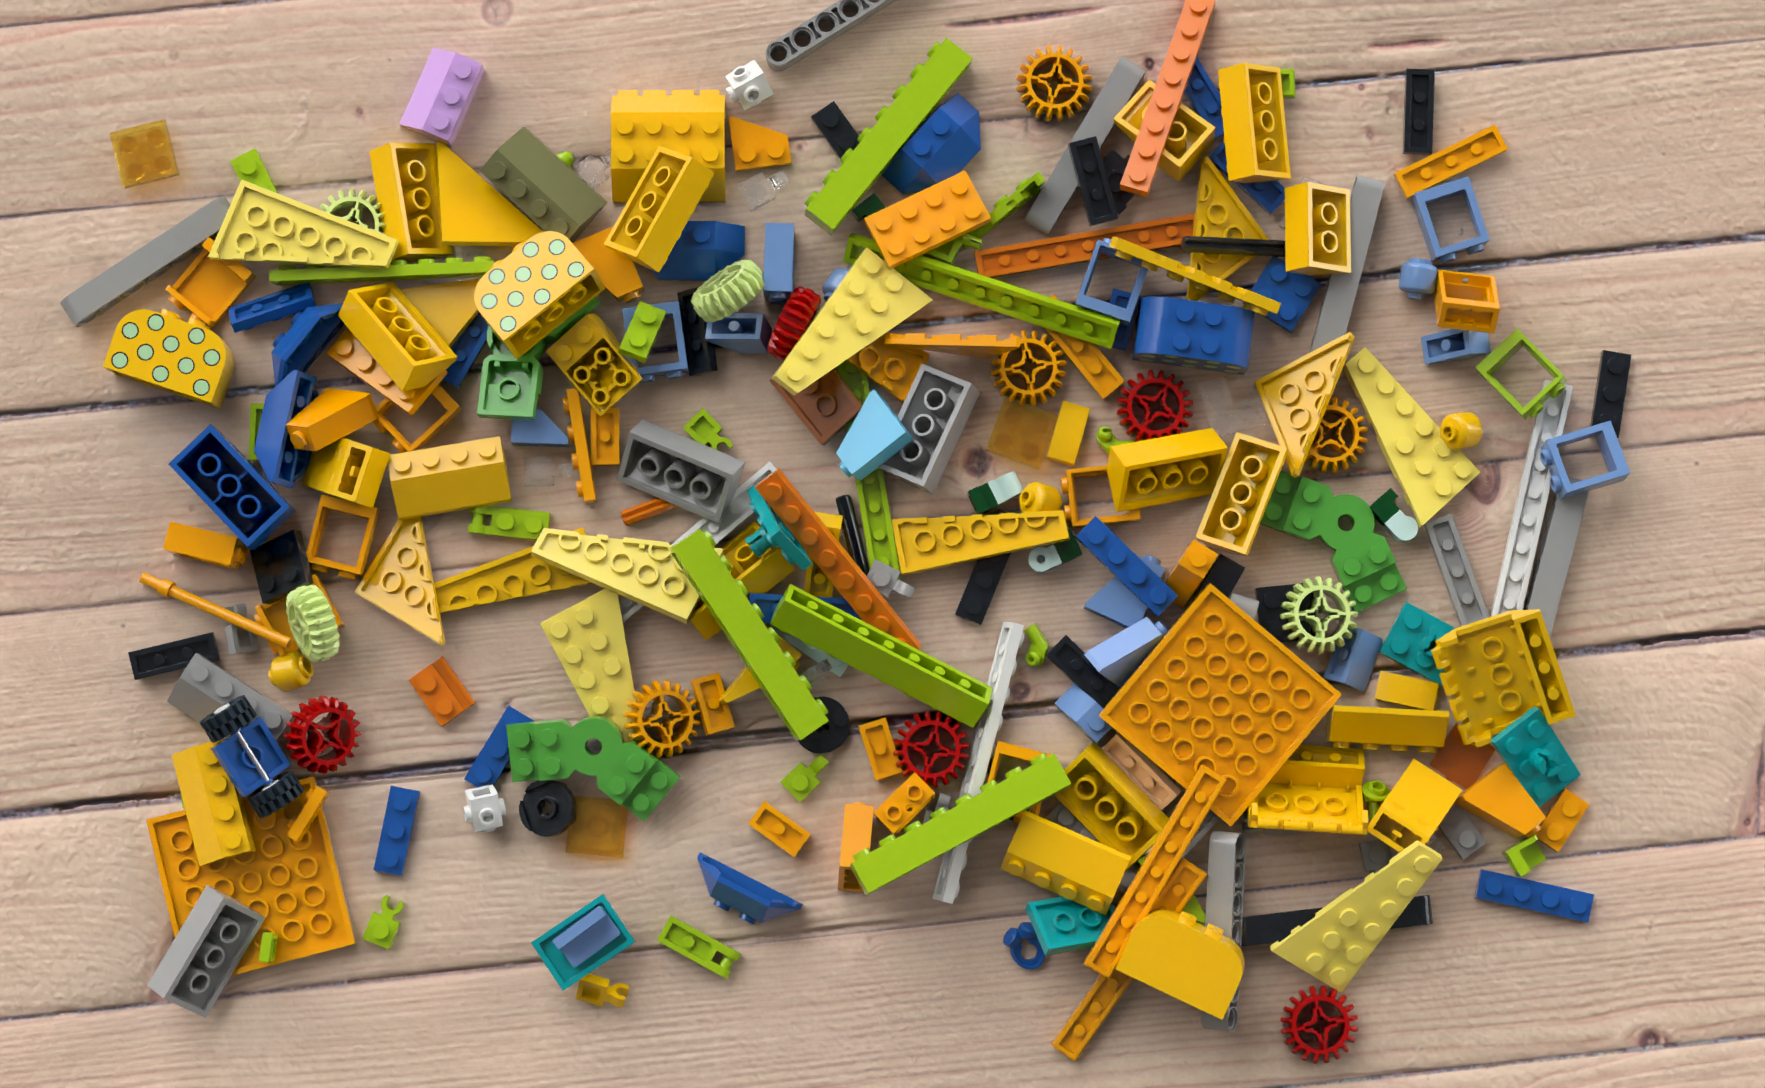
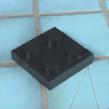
M293 529L260 545L255 550H250L262 603L270 605L286 597L290 591L314 583L300 530Z
M1295 584L1255 588L1256 600L1259 601L1257 609L1258 624L1281 643L1297 642L1299 639L1297 637L1292 640L1288 639V635L1292 633L1291 628L1288 630L1282 629L1283 625L1289 623L1288 619L1280 618V614L1288 612L1281 605L1283 602H1291L1286 597V594L1290 591L1295 593L1293 587ZM1313 593L1305 596L1300 604L1299 611L1309 610ZM1314 612V613H1312V614H1310V615H1308V616H1315V617H1316V612ZM1300 621L1304 630L1315 637L1310 624Z

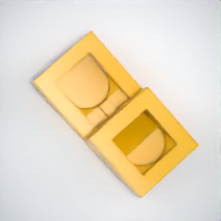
M1067 401L1062 402L1046 459L1074 467L1090 408Z
M1380 671L1374 699L1420 710L1435 711L1440 684Z

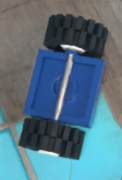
M242 695L208 714L200 721V725L212 743L223 739L225 736L227 737L212 747L211 750L240 796L246 797L250 794L247 799L259 818H264L294 801L295 798L304 792V789L292 770L273 778L291 764L261 716L256 717V712L245 695Z

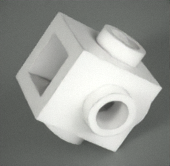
M755 60L744 66L737 67L733 72L725 76L729 84L726 91L733 103L739 102L744 110L758 105L762 100L774 94L763 71Z
M493 784L465 790L467 806H463L465 822L471 823L475 832L487 833L494 831L496 827L503 826L502 816L506 815L503 798H498V793Z

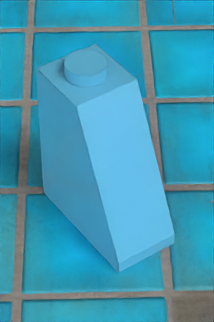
M872 390L869 393L836 452L842 461L838 464L842 471L848 477L853 475L859 481L863 480L913 440V437L877 391Z

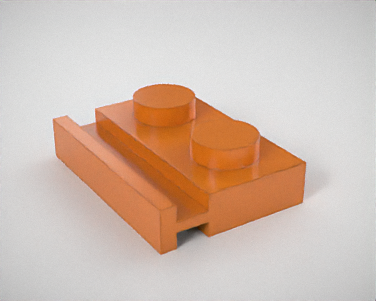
M443 656L408 680L441 727L476 704Z

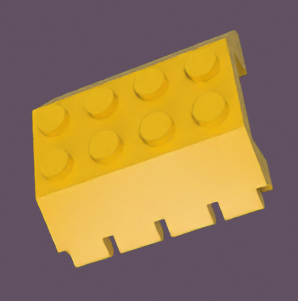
M618 90V96H612L611 182L613 203L628 202L658 146L693 157L715 173L699 202H726L725 95H720V90H700V95H695L694 90H672V95H666V90H644L643 96H638V90Z
M1540 609L1510 610L1455 628L1435 641L1437 647L1432 649L1431 652L1437 669L1445 668L1443 672L1439 673L1446 695L1454 694L1448 700L1456 722L1463 720L1457 726L1463 745H1476L1477 748L1490 744L1492 735L1500 733L1534 706L1541 710L1547 719L1548 725L1576 716Z
M1299 745L1247 807L1248 827L1367 835L1368 810H1363L1362 782L1365 771L1364 749Z

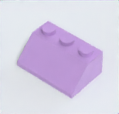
M433 48L399 125L452 147L484 75L485 69L482 63L456 52Z

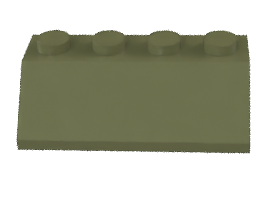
M525 126L500 146L480 170L483 175L545 232L561 233L572 243L577 240L608 203Z

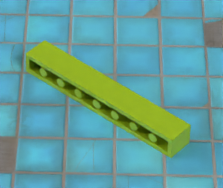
M947 37L941 44L936 42L927 53V56L930 58L924 65L919 63L911 72L910 77L912 80L908 85L904 86L901 84L892 96L895 101L889 108L885 105L875 116L877 122L872 129L867 126L857 139L860 143L854 151L849 148L840 159L842 163L840 168L836 172L832 169L822 181L825 185L819 193L814 191L806 200L805 216L830 236H832L890 165L902 147L912 138L970 67L973 58Z
M700 528L668 550L795 740H802L829 721L825 716L828 710L820 699L815 701L809 692L812 689L809 681L804 675L799 677L793 668L796 666L793 657L788 651L783 653L777 644L780 642L777 633L772 627L767 629L761 620L764 618L762 611L756 603L751 605L745 596L748 594L746 587L740 579L735 581L729 572L732 570L730 563L724 555L719 557L713 548L716 546L714 539L708 531L703 533Z
M792 584L788 586L775 608L770 624L777 627L780 631L786 632L802 640L807 645L814 646L828 653L831 657L853 666L858 671L873 676L880 682L904 692L909 697L916 698L931 708L953 717L960 723L973 728L989 705L992 687Z
M1043 753L1030 760L1032 766L1024 770L1020 766L1005 774L1006 780L998 784L995 780L988 782L980 787L982 792L974 797H971L970 793L954 801L957 806L946 811L945 807L936 810L929 815L931 820L922 825L919 820L904 828L906 833L898 838H895L894 834L878 842L881 847L870 852L869 848H866L853 855L855 861L849 866L865 895L873 893L1071 785V782L1055 753L1048 757L1046 753Z

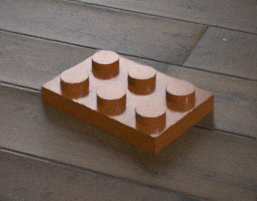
M832 369L795 396L773 379L769 380L813 436L824 446L856 418L863 406L862 402L835 369Z

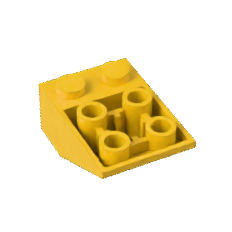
M597 313L586 314L546 350L547 354L599 416L605 414L643 379L630 358L618 353L621 344Z
M341 438L318 451L312 452L302 485L373 508L391 453Z
M1413 759L1372 818L1367 831L1398 852L1403 851L1417 840L1427 845L1461 794L1462 789L1416 759Z

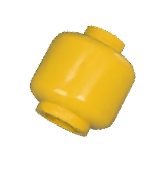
M1469 411L1447 415L1440 427L1442 440L1447 447L1453 450L1474 447L1479 443L1483 431L1479 418Z
M1032 482L1028 484L1019 497L1022 513L1059 511L1062 508L1059 490L1054 486L1044 483Z
M297 651L274 658L271 662V669L268 671L271 684L277 686L283 692H290L306 686L310 681V677L313 676L311 662Z

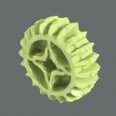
M354 189L349 190V197H346L344 192L340 190L338 191L339 200L336 201L330 195L328 199L332 204L329 207L323 203L320 205L323 211L332 215H336L346 207L355 206L351 208L347 216L340 218L353 223L356 221L355 223L386 235L382 232V228L387 224L380 221V218H383L385 213H379L381 203L374 205L377 200L374 195L369 196L366 200L367 193L365 190H361L358 197H356ZM363 208L368 209L373 214L375 229L369 228L368 225L362 223Z
M741 260L730 266L727 265L726 268L719 270L718 273L711 276V278L703 282L702 286L697 288L691 300L695 311L705 322L722 320L724 317H729L732 313L738 312L748 302L754 300L756 295L760 294L765 285L763 273L752 260Z
M1320 576L1315 577L1313 583L1307 578L1303 580V586L1299 583L1293 586L1295 593L1290 591L1286 594V597L1291 602H1283L1281 607L1288 610V612L1280 614L1281 619H1288L1289 622L1283 625L1282 629L1288 630L1291 628L1292 633L1288 635V639L1299 638L1296 642V647L1301 648L1306 643V652L1311 653L1315 647L1317 654H1323L1325 647L1329 652L1335 651V644L1338 647L1344 646L1343 638L1350 639L1352 637L1351 632L1347 628L1354 629L1357 626L1355 622L1350 621V618L1358 616V612H1350V607L1356 605V602L1354 600L1347 602L1346 600L1351 594L1350 591L1347 590L1340 593L1342 588L1340 582L1332 588V578L1325 579L1323 583ZM1313 593L1309 610L1299 611L1300 604L1305 596ZM1323 594L1330 597L1338 609L1330 608ZM1318 611L1321 614L1330 616L1320 620L1319 617L1308 615ZM1339 619L1335 632L1328 638H1325V631H1327L1329 621ZM1300 621L1310 624L1315 637L1304 630Z
M304 585L290 591L286 600V613L291 628L290 631L302 655L310 662H322L335 656L340 645L338 640L340 635L337 630L338 625L336 624L332 607L328 603V598L324 596L323 592L316 585Z

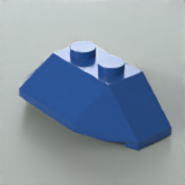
M959 93L954 95L902 147L882 176L900 193L911 194L918 193L960 173L981 150L979 111Z
M688 221L660 272L647 269L658 280L707 281L711 276L718 273L719 270L726 268L727 265H732L745 255V226L719 221Z
M343 303L307 307L304 312L299 311L291 320L293 326L286 334L281 333L273 343L275 347L272 350L275 387L293 370L305 373L344 325V322L338 316Z
M293 370L266 395L254 449L268 481L287 488H293L295 481L301 477L308 467L311 451L294 449L286 424L319 396L316 389L317 378L298 370Z
M701 852L697 857L709 895L715 899L713 904L728 912L731 907L740 911L739 918L753 925L756 920L764 922L800 910L803 906L802 903Z

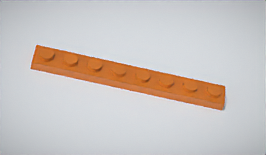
M1216 0L1185 1L1122 177L1120 190L1144 197L1148 196Z
M1195 213L974 251L977 273L989 278H996L1089 262L1097 240L1103 241L1104 238L1112 239V237H1118L1151 251L1181 246L1183 237L1193 236ZM1100 253L1098 260L1112 257Z
M778 468L755 486L756 490L858 616L869 625L919 650L922 644L783 472Z

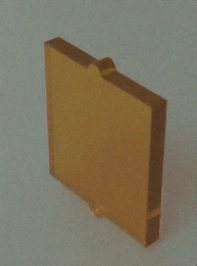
M1455 723L1445 739L1444 747L1438 750L1429 766L1445 775L1446 780H1453L1465 789H1468L1475 783L1496 749L1490 744L1477 748L1476 745H1463L1457 727L1459 724Z

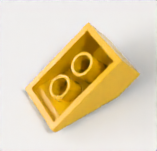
M1148 80L1113 118L1115 124L1134 143L1156 85L1151 80ZM1180 103L1158 167L1179 182L1213 145L1216 127L1183 103Z

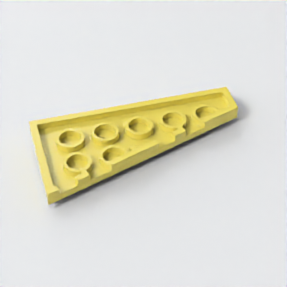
M241 179L208 258L210 260L389 268L399 241Z
M865 248L773 375L772 379L795 396L929 304L933 299L894 268L889 270L884 260L869 248Z
M1364 347L1344 365L1343 370L1356 397L1360 398L1367 413L1365 416L1369 425L1372 424L1378 436L1376 439L1394 477L1398 479L1405 493L1406 503L1411 506L1416 517L1415 521L1418 524V528H1420L1471 482L1480 471L1460 449L1453 450L1447 447L1441 438L1438 425L1371 352Z
M544 528L531 551V556L685 624L688 623L700 600V596L668 550L674 546L669 545L668 542L627 537L614 539L608 538V535L597 534V536L580 535L575 531ZM714 548L719 557L724 554V549Z
M604 588L544 620L540 625L589 716H603L612 720L620 728L624 742L634 741L638 738L633 740L628 738L629 733L633 729L624 728V724L630 723L631 718H626L623 714L624 712H632L633 709L626 704L628 701L636 702V699L633 697L635 691L620 603L617 593Z
M1418 840L1390 859L1389 864L1377 873L1372 872L1364 878L1365 881L1354 889L1351 887L1316 912L1315 917L1303 926L1298 925L1291 930V934L1285 939L1273 943L1270 946L1271 951L1330 987L1342 992L1442 861L1441 854Z

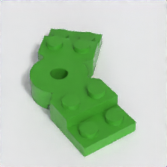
M594 297L517 360L488 326L487 343L494 355H489L483 360L477 407L478 417L535 420L537 399L541 397L544 369L538 360L544 354L547 343L558 341L579 320L600 304L598 299Z
M1280 471L1260 525L1304 541H1309L1319 536L1324 545L1334 550L1330 564L1339 582L1342 584L1343 591L1349 590L1351 593L1347 597L1348 601L1354 600L1356 602V605L1351 607L1353 611L1359 612L1407 589L1396 567V560L1385 537L1373 533L1375 526L1374 515L1364 500L1349 494L1334 497L1330 487L1305 477L1295 478L1287 472ZM1345 516L1351 520L1352 527L1350 531H1343L1339 528V517Z
M603 716L583 718L574 726L566 719L506 725L512 782L567 779L575 770L585 775L597 776L598 788L616 803L625 806L643 822L681 777L653 753H648L644 746L640 747L637 740L624 742L622 732L617 724ZM592 738L599 740L602 744L601 752L594 753L590 751L588 740Z

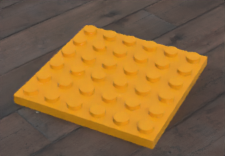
M1209 583L1098 716L1186 790L1201 765L1227 779L1210 810L1231 827L1342 694Z
M315 776L298 780L304 792L285 807L264 818H259L247 799L250 794L243 797L256 852L208 865L199 866L185 810L146 820L174 937L177 936L207 885L229 895L265 917L231 976L356 944L323 806L301 842H296L286 836L289 832V829L286 827L295 813L299 815L305 806L302 800L310 788L315 790L317 787ZM263 932L277 933L278 935L275 960L273 962L259 961Z

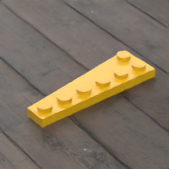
M1112 237L1109 247L1117 250L1115 256L1131 262L1132 257L1142 261V267L1157 272L1158 268L1168 271L1166 275L1168 278L1181 283L1184 278L1193 282V288L1208 293L1210 288L1219 292L1217 298L1232 304L1235 299L1244 302L1243 308L1251 310L1256 314L1267 316L1268 312L1278 313L1281 303L1241 287H1235L1228 281L1214 276L1211 277L1203 271L1190 266H1184L1178 261L1121 238Z
M1063 510L891 520L901 574L903 576L1070 540Z
M583 527L574 530L580 535H586ZM534 546L438 581L434 583L441 614L592 584V582L532 557L531 551Z

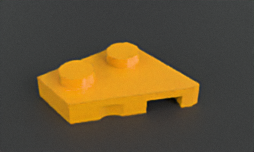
M728 117L736 172L792 165L788 135L735 117Z

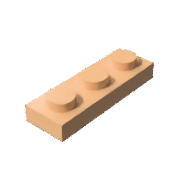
M1117 733L1101 748L1161 810L1181 792L1151 759L1120 733Z

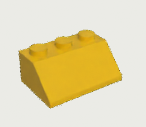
M1305 182L1285 188L1286 272L1303 275L1351 273L1350 189L1312 182Z

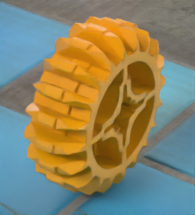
M1050 45L1047 46L1045 55L1040 49H1036L1037 60L1033 56L1028 55L1026 60L1029 65L1021 64L1020 70L1025 74H1018L1016 78L1018 82L1025 83L1018 85L1016 88L1017 92L1025 93L1020 97V102L1025 103L1030 100L1026 110L1030 112L1036 107L1035 117L1040 118L1042 112L1047 113L1046 121L1049 122L1051 121L1052 114H1056L1058 122L1062 121L1063 112H1065L1068 118H1072L1073 111L1071 108L1081 112L1083 107L1078 101L1087 103L1089 97L1084 93L1092 91V86L1084 84L1092 81V75H1083L1089 69L1088 64L1079 66L1082 56L1079 55L1073 60L1071 58L1073 50L1069 49L1067 54L1064 55L1062 54L1063 47L1061 45L1057 47L1056 53H1052ZM1053 63V68L1048 74L1033 76L1039 67ZM1062 65L1068 67L1073 72L1077 83L1072 82V79L1066 78L1062 74ZM1055 72H1057L1056 79H1058V83L1061 84L1057 85V88L1054 91V96H1052V88H1050L1051 84L1047 83H1050L1052 81ZM1032 85H1037V88L1043 89L1046 92L1047 103L1036 96ZM1076 91L1070 100L1061 104H1055L1059 94Z
M1021 330L1019 347L1022 352L1021 361L1017 364H1012L1010 367H1005L1007 357L1014 350L997 355L1000 359H991L990 364L998 367V369L991 370L990 376L1000 377L993 382L994 387L1004 385V388L999 393L1001 396L1006 395L1008 391L1012 393L1009 397L1010 403H1013L1015 397L1018 396L1021 397L1019 406L1023 407L1025 399L1030 398V405L1034 407L1036 406L1035 397H1039L1040 401L1044 404L1047 402L1044 393L1047 392L1049 396L1055 397L1056 392L1052 386L1062 388L1063 383L1057 380L1056 377H1066V372L1058 370V368L1066 366V361H1057V358L1063 355V351H1052L1057 345L1055 340L1049 345L1045 344L1048 338L1047 334H1043L1041 341L1036 339L1037 331L1033 330L1031 338H1027L1026 331ZM1030 347L1041 350L1048 357L1049 361L1036 360L1031 354ZM1026 355L1028 362L1032 363L1031 366H1035L1030 381L1029 375L1025 374L1026 371L1022 372L1020 369L1024 367ZM1046 370H1052L1049 381L1041 388L1035 389V376ZM1007 376L1021 377L1025 382L1027 390L1014 386Z
M1333 397L1331 405L1327 406L1325 413L1336 414L1341 418L1332 424L1322 419L1317 431V441L1310 448L1305 462L1309 458L1313 460L1310 465L1311 470H1314L1318 463L1321 464V473L1327 471L1328 465H1330L1332 473L1338 472V464H1340L1343 470H1347L1349 465L1346 459L1355 464L1358 459L1353 453L1359 455L1364 453V449L1358 446V444H1366L1368 439L1360 437L1359 434L1366 433L1368 428L1358 427V424L1364 421V417L1360 416L1355 419L1353 415L1358 409L1354 407L1348 412L1346 410L1349 404L1348 401L1345 400L1341 407L1337 406L1338 398ZM1346 424H1348L1351 430V444L1349 448L1341 437V430ZM1339 426L1333 436L1336 438L1335 441L1329 439L1322 445L1319 444L1326 434L1323 433V429L1328 432ZM1323 447H1331L1335 451L1338 450L1342 455L1330 458L1321 456L1318 452Z
M663 680L661 685L659 681H652L651 688L647 684L642 685L643 695L635 691L633 697L637 701H628L626 704L628 707L633 708L632 712H624L623 714L624 717L631 718L630 723L624 724L625 729H633L629 733L628 738L630 740L638 738L637 742L640 747L644 746L648 753L654 752V755L659 758L663 752L666 757H672L673 749L677 753H682V744L686 746L692 744L688 735L695 737L698 735L692 729L693 725L698 726L701 724L699 720H694L693 715H698L701 711L691 708L697 700L695 698L687 699L690 691L684 689L680 692L681 685L674 683L671 686L669 680ZM663 695L672 698L678 704L680 711H671L667 702H664ZM653 699L651 713L643 717L646 705ZM662 714L673 716L666 718V720H663L662 723L651 722L653 720H658V718L662 717ZM682 720L678 732L671 738L674 724ZM653 726L656 729L657 736L661 737V743L651 739L645 732L644 727Z

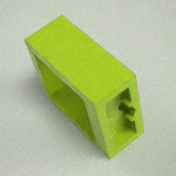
M1518 328L1475 367L1478 373L1524 420L1528 417H1536L1544 409L1543 403L1550 397L1554 399L1564 391V384L1567 382L1565 376ZM1522 347L1554 378L1525 407L1492 376Z

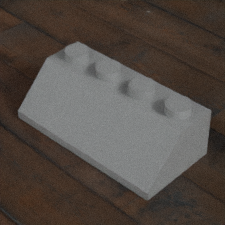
M922 363L897 416L913 437V440L880 465L878 469L913 487L934 494L979 397L980 391L970 382Z
M642 419L629 432L617 481L720 523L739 486L745 462Z
M195 653L167 700L168 703L200 723L203 718L225 703L227 704L231 700L245 695L256 712V717L261 716L277 743L288 728L286 723L292 722L294 719L291 712L199 653Z
M207 885L147 986L162 998L206 1018L265 920V917L229 895Z

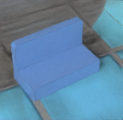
M1347 628L1351 632L1352 637L1350 639L1343 638L1345 645L1342 647H1338L1335 644V651L1331 654L1323 678L1365 692L1382 644V638L1364 629Z
M598 906L552 941L558 950L563 952L571 965L577 967L618 937L620 931L602 906Z

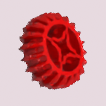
M801 286L793 290L771 334L767 346L768 353L781 361L786 359L817 315L821 303L820 295L814 293L809 288Z
M1148 370V379L1145 380L1140 372L1136 375L1138 384L1132 379L1127 381L1128 386L1132 390L1127 388L1121 389L1120 393L1126 396L1127 399H1117V404L1125 406V408L1117 410L1116 413L1119 416L1126 415V418L1122 419L1119 424L1120 426L1130 424L1131 427L1128 428L1126 434L1129 436L1135 430L1138 433L1135 437L1136 442L1140 441L1142 436L1147 437L1146 440L1170 436L1172 432L1175 435L1181 434L1182 431L1178 426L1186 429L1189 427L1190 424L1183 417L1191 418L1193 416V412L1185 410V408L1193 406V401H1184L1183 398L1190 395V391H1179L1184 384L1182 380L1176 385L1172 384L1175 378L1174 374H1170L1168 380H1164V370L1159 371L1158 378H1154L1153 370ZM1148 386L1161 387L1158 394L1154 397L1141 396L1137 393ZM1168 392L1174 396L1177 402V415L1172 413L1173 410L1169 409L1165 404ZM1161 396L1159 408H1162V413L1157 411L1148 420L1151 408H1148L1147 405H1153ZM1132 401L1136 402L1137 406L1141 407L1144 411L1145 416L1141 425L1133 415ZM1156 419L1168 420L1173 423L1162 430L1148 429Z
M319 696L318 700L316 698H308V705L304 703L299 704L300 713L291 712L292 717L295 719L293 722L286 723L291 728V732L285 733L284 736L287 739H291V741L285 747L292 751L290 757L293 760H298L297 764L299 767H307V770L313 773L318 771L321 774H325L328 770L332 772L337 771L338 765H347L346 756L349 758L355 757L351 749L352 747H359V744L355 742V737H359L362 734L360 731L355 730L360 722L353 719L356 713L348 709L349 705L347 703L339 702L338 698L331 697L328 699L326 696ZM329 712L326 717H323L319 722H313V720L317 716ZM327 747L333 748L329 753L317 757V755L320 752L323 753V751Z
M926 711V720L921 721L920 716L915 714L914 719L917 724L913 726L909 720L904 722L905 726L909 728L908 732L898 729L897 733L903 736L904 739L903 741L894 740V745L902 746V749L893 751V756L902 755L903 760L898 761L896 766L901 767L904 764L907 766V769L902 772L903 777H906L910 772H915L920 778H923L926 784L927 780H932L933 788H938L937 779L942 778L943 784L946 786L949 784V780L946 777L948 774L955 780L959 777L954 771L956 767L962 771L965 770L966 766L959 763L960 758L969 760L970 756L961 753V749L970 748V744H961L960 739L967 737V733L962 732L957 735L955 731L961 727L959 722L952 728L948 725L952 720L951 716L948 715L945 722L940 721L941 712L938 711L935 720H930V711ZM932 726L930 737L927 741H909L911 736L920 728ZM940 728L950 734L955 744V750L945 748L940 744ZM933 735H935L934 742L937 744L936 747H939L940 751H944L946 754L934 753L933 758L930 760V765H928L926 753L923 752V749L916 746H929ZM907 749L917 751L923 755V771L918 770L911 763ZM937 758L954 759L951 765L944 771L931 774L933 763Z
M1322 985L1320 986L1319 994H1316L1314 986H1309V996L1302 989L1299 990L1300 1001L1291 996L1289 1001L1295 1006L1293 1009L1284 1006L1283 1010L1290 1013L1289 1018H1280V1022L1289 1024V1028H1282L1280 1030L1281 1034L1290 1033L1291 1035L1284 1043L1290 1045L1295 1042L1296 1045L1292 1048L1291 1052L1297 1054L1302 1049L1301 1059L1304 1061L1307 1060L1309 1054H1312L1311 1060L1314 1064L1318 1063L1319 1055H1322L1324 1063H1329V1053L1336 1060L1340 1059L1337 1049L1340 1048L1347 1053L1349 1048L1343 1044L1345 1040L1351 1043L1355 1042V1038L1348 1036L1349 1031L1358 1032V1027L1350 1026V1021L1358 1020V1016H1348L1347 1012L1354 1009L1353 1004L1343 1007L1342 1004L1346 1001L1347 997L1342 995L1336 1000L1337 990L1334 988L1327 996V988ZM1319 1000L1331 1003L1338 1010L1340 1016L1326 1017L1320 1007ZM1310 1003L1309 1019L1296 1024L1298 1014L1304 1006ZM1318 1016H1321L1320 1020L1322 1021H1333L1332 1023H1327L1325 1026H1322V1031L1320 1033L1317 1032L1318 1029L1316 1028H1305L1306 1026H1311L1313 1023H1316ZM1342 1025L1338 1038L1328 1046L1329 1030ZM1312 1032L1318 1042L1319 1049L1307 1046L1300 1039L1298 1033Z

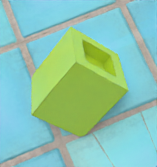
M1532 835L1529 838L1526 837L1502 852L1516 877L1524 876L1531 871V868L1546 859L1536 842L1538 840L1536 835Z

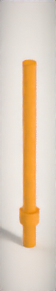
M146 572L140 576V583L157 590L158 594L166 598L173 597L286 649L292 644V638L177 587L173 581L166 578L161 580Z

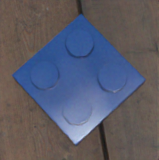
M1272 256L1251 291L1281 303L1277 314L1268 312L1267 316L1264 317L1291 333L1322 284L1307 275L1286 272V262L1279 257Z

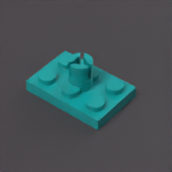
M755 484L747 492L752 500L749 505L759 517L757 521L761 527L753 535L745 539L746 543L758 557H761L769 548L780 546L784 558L791 565L796 563L804 571L812 564L805 549L756 490Z
M1405 602L1378 653L1443 687L1439 673L1443 672L1445 668L1437 669L1431 650L1437 647L1436 640L1455 628Z
M1535 706L1490 740L1503 762L1509 767L1538 807L1542 806L1581 775L1553 729L1548 725L1541 710Z
M602 894L532 941L531 944L564 991L636 941L606 896ZM602 906L620 931V935L580 965L573 967L552 940L595 908Z
M1062 896L1028 902L1025 910L1045 956L1093 948L1114 913L1115 908L1113 903H1111L1107 914L1104 915Z

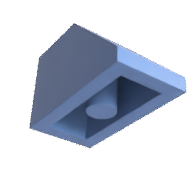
M732 313L729 317L726 316L722 320L707 322L705 340L741 354H768L767 346L772 328L763 313Z
M1450 329L1421 337L1425 365L1470 359L1491 353L1488 333Z
M536 409L535 420L512 419L511 443L515 446L570 447L569 439L541 409Z
M1075 684L1054 703L1094 743H1097L1112 728L1098 716L1103 708Z

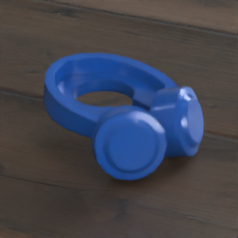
M1023 922L1019 925L1018 929L1010 928L1005 933L1003 943L1009 947L1014 961L1019 966L1025 969H1035L1043 963L1045 954L1031 922ZM1022 937L1026 938L1028 943L1034 945L1037 949L1036 955L1031 959H1025L1021 956V949L1023 947L1020 940Z

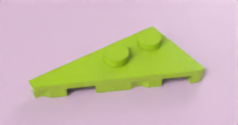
M1038 171L1031 178L1028 177L1016 187L1017 190L1009 197L1005 195L993 205L995 209L989 213L991 222L968 234L979 239L1039 194L1046 181ZM963 245L965 250L969 248V246Z

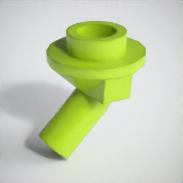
M1379 780L1368 781L1362 787L1363 800L1368 802L1370 821L1380 808L1379 802L1384 801L1390 793V789Z

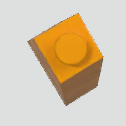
M614 226L573 242L574 246L595 269L606 288L605 290L618 302L624 300L625 303H629L641 297L640 293L645 290L633 261L604 245Z
M327 388L286 424L294 449L318 451L375 421L379 416L370 393Z
M1194 539L1188 544L1165 581L1178 595L1173 603L1181 608L1185 606L1218 556L1217 553Z
M1505 763L1489 771L1462 792L1455 801L1456 805L1515 839L1526 835L1527 838L1531 837L1541 829L1539 824L1546 819L1545 815Z
M862 802L845 804L838 890L864 892L849 865L855 861L853 855L866 848L870 850L874 806H868Z

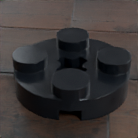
M824 696L813 697L815 701L820 699L828 710L825 716L829 720L826 724L830 727L828 731L822 730L821 733H817L815 730L802 740H798L803 748L812 753L832 752L839 748L848 737L850 730L848 714L844 707L832 698Z
M538 780L530 784L524 791L526 794L523 797V801H520L519 815L523 825L529 831H533L535 834L543 837H554L564 833L576 821V801L572 791L564 782ZM547 800L553 805L550 815L542 812V808L546 806L545 801Z

